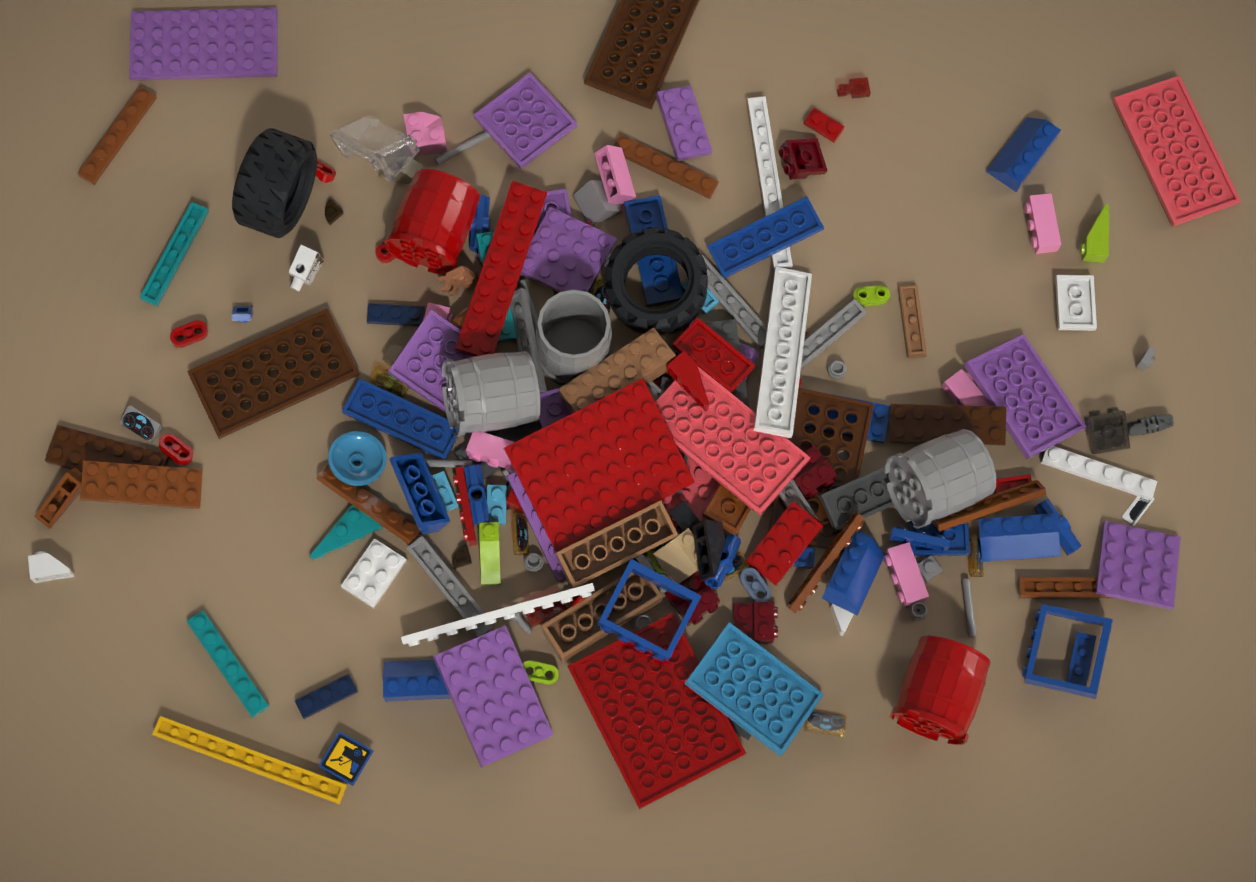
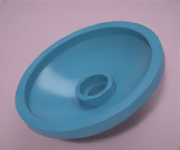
M360 431L348 432L338 437L331 445L328 454V463L332 473L340 481L353 486H363L376 481L384 472L387 462L386 451L382 443L371 434ZM358 462L360 465L355 466L353 463Z

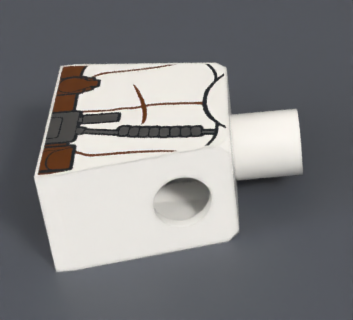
M300 245L289 270V274L293 277L290 288L300 292L304 283L311 285L324 262V259L318 252Z

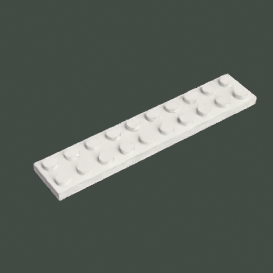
M775 267L753 431L792 438L812 280L811 273Z

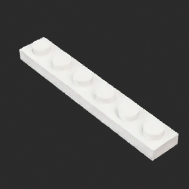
M1055 446L1044 451L1041 464L1148 500L1153 498L1157 484L1156 480Z

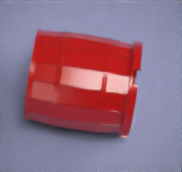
M434 169L417 170L400 204L393 223L392 232L387 235L385 240L387 251L412 267L417 268L418 265L428 267V272L446 275L447 272L454 270L457 265L456 260L463 249L475 218L476 209L481 198L478 191L469 183L446 172Z
M930 635L921 636L915 652L909 661L898 693L896 707L892 709L890 718H898L897 724L925 738L938 741V738L942 737L948 739V744L964 745L968 740L969 735L967 731L975 717L986 684L987 673L991 664L989 658L974 648L954 640Z

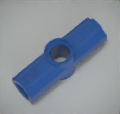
M480 195L481 198L476 209L475 218L470 228V251L479 253L476 234L489 232L490 197Z
M481 465L465 467L464 471L473 525L490 522ZM475 491L482 492V497L480 499H473L472 494Z
M1049 499L1042 501L1034 507L1038 515L1058 514L1060 546L1067 556L1082 546L1070 530L1071 526L1068 520L1057 512Z
M730 533L725 536V544L717 575L705 580V584L714 589L721 587L726 574L733 569L732 562L741 545L740 538Z

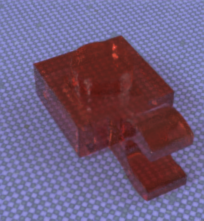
M868 77L850 79L849 84L838 85L839 89L836 90L838 97L851 94L852 99L870 97L871 94Z

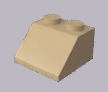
M689 528L652 554L667 577L678 584L699 570L694 535Z

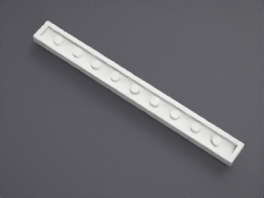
M766 96L748 98L747 105L766 217L782 209L783 202ZM790 247L771 256L773 270H775V267L792 268Z
M586 584L401 637L403 645L408 643V646L411 647L420 644L421 639L427 638L429 642L439 639V634L454 635L458 633L460 628L465 627L466 631L478 628V623L484 622L485 625L497 622L496 618L504 617V620L516 617L515 613L523 611V615L535 612V607L542 606V609L553 607V602L561 600L562 604L573 601L572 597L577 595L582 596V598L592 596L591 592L595 591L594 584Z

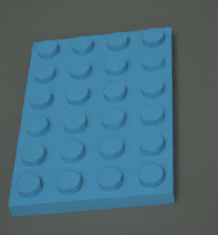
M730 622L725 626L684 683L779 757L784 754L824 695Z

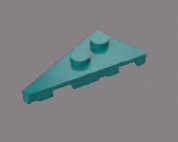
M351 505L309 557L314 560L326 556L327 553L333 550H339L355 540H360L376 530H381L382 526L354 505Z

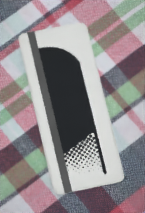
M1137 496L1122 518L1135 526L1154 501V498L1148 500Z

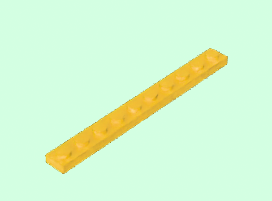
M162 716L159 717L152 733L153 736L339 805L347 788L346 784Z

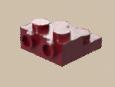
M818 138L786 140L780 146L779 156L784 159V173L789 175L790 180L806 179L809 175H821L828 171Z
M816 445L804 451L810 457V460L793 478L804 498L815 496L819 493L818 489L823 486L825 488L835 483L834 479L837 477V474L827 459L823 458Z
M697 572L679 583L701 595L687 626H690L692 623L693 625L698 624L704 619L703 615L707 612L712 614L719 608L720 599L709 585L707 586L704 581H700V576ZM667 592L665 597L683 619L690 603Z
M774 602L734 603L733 625L756 643L773 644L774 638H778V626H774V619L778 617V608L774 607Z

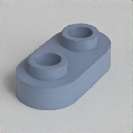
M754 568L744 569L740 575V583L753 602H768L771 591L758 571ZM751 576L753 578V581L748 582L746 580V577ZM762 592L764 594V597L759 598L757 596V593Z

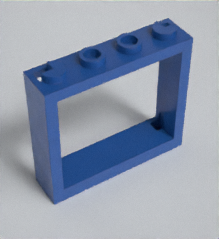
M631 559L597 625L600 626L599 629L607 634L612 632L618 635L617 639L624 643L629 641L635 644L637 650L644 653L646 651L652 653V657L656 660L668 661L701 595ZM631 572L690 603L667 650L607 620Z
M1042 604L1041 610L1037 609L1035 621H1038L1037 628H1033L1031 633V639L1034 640L1033 646H1029L1026 658H1030L1029 663L1024 665L1022 676L1025 677V683L1096 699L1113 619ZM1046 614L1103 626L1090 687L1033 674Z

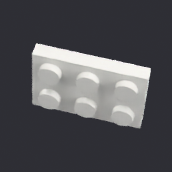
M1056 275L1058 330L1095 331L1097 329L1094 276Z
M374 538L342 583L341 588L374 609L407 562V559Z

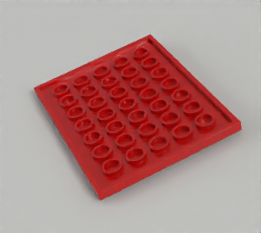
M643 378L503 448L555 552L695 483Z
M672 612L633 633L667 650L679 627V623ZM684 632L668 661L656 660L652 657V653L648 651L644 653L637 650L635 644L629 641L624 643L617 640L567 666L639 810L746 755V751L728 717L684 684L699 664Z

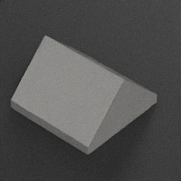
M590 180L573 195L585 220L591 222L592 226L623 212L620 205L608 203L602 180Z

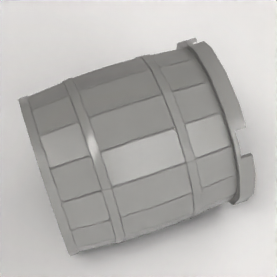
M569 290L559 292L547 300L539 314L536 328V345L543 372L548 378L559 385H566L610 356L612 340L611 323L608 310L600 299L588 292Z
M527 351L487 354L455 362L452 359L443 361L441 377H446V386L442 387V394L450 429L455 428L457 431L453 433L455 437L464 436L465 433H482L514 428L528 423H535L539 420L540 391L538 378L532 358Z
M966 429L942 435L903 454L897 453L887 458L884 466V473H888L890 482L886 483L887 491L894 507L906 522L912 521L915 524L913 527L918 529L931 524L933 520L941 519L974 505L983 498L992 495L996 488V472L988 449L977 435Z

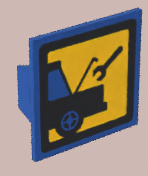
M339 731L320 762L319 767L353 786L374 751Z

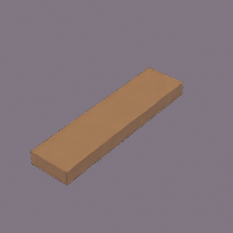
M918 285L899 286L898 292L907 358L926 357L927 352Z

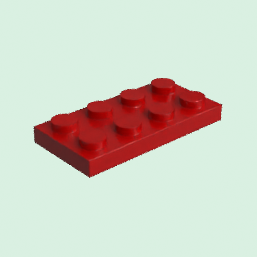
M698 317L672 345L679 353L685 351L687 354L693 355L697 360V366L730 393H733L756 366Z
M792 501L746 562L777 586L823 528L824 524L797 502Z

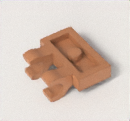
M460 266L447 272L446 276L439 277L437 282L443 283L445 281V285L440 290L443 292L449 291L448 294L450 296H455L461 287H473L474 283L478 282L479 276L470 269Z

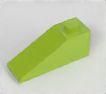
M1109 204L1104 206L1086 239L1080 244L1082 261L1105 263L1109 256Z
M499 522L479 523L481 585H501Z

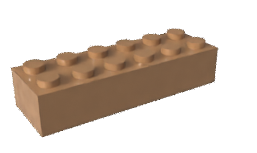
M653 327L559 388L560 399L569 411L574 413L642 378L646 385L667 372V365L676 358V355Z
M660 500L555 552L554 555L570 588H575L679 535Z
M631 572L607 620L622 627L637 616L661 603L663 596L655 584ZM620 578L541 625V631L562 663L609 635L599 629L600 626L597 623Z

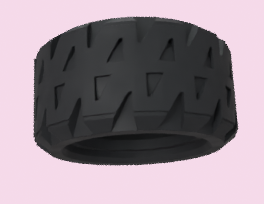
M274 128L266 129L254 139L243 158L233 190L232 210L234 218L239 225L275 238H282L293 230L308 203L316 176L317 154L312 142Z
M648 228L642 229V232H634L624 238L620 245L615 247L605 268V287L611 308L617 318L635 332L646 333L653 327L660 336L666 333L670 335L678 332L687 324L689 325L699 315L701 308L704 306L708 286V275L704 258L696 245L687 237L684 238L679 232L667 228L665 230ZM651 255H663L674 259L683 267L688 277V286L686 292L676 304L666 309L650 310L639 306L629 297L625 289L626 277L632 266L642 258Z

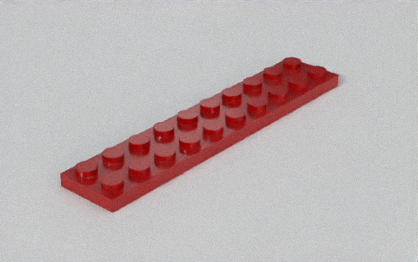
M515 181L511 182L455 347L456 351L474 357L494 354L548 192Z

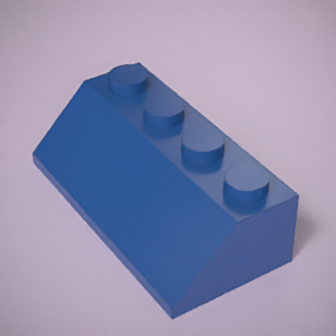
M1027 117L986 172L1017 192L1057 139L1061 129L1046 119Z
M422 453L391 457L389 460L418 529L423 534L440 531L450 522V519Z
M1057 513L979 519L983 562L1061 557Z
M855 531L851 536L852 541L845 548L822 596V599L855 615H858L884 559V554L873 537L861 531Z
M434 660L384 662L383 698L385 702L451 699Z

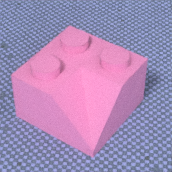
M425 112L403 114L410 157L447 152L440 116Z

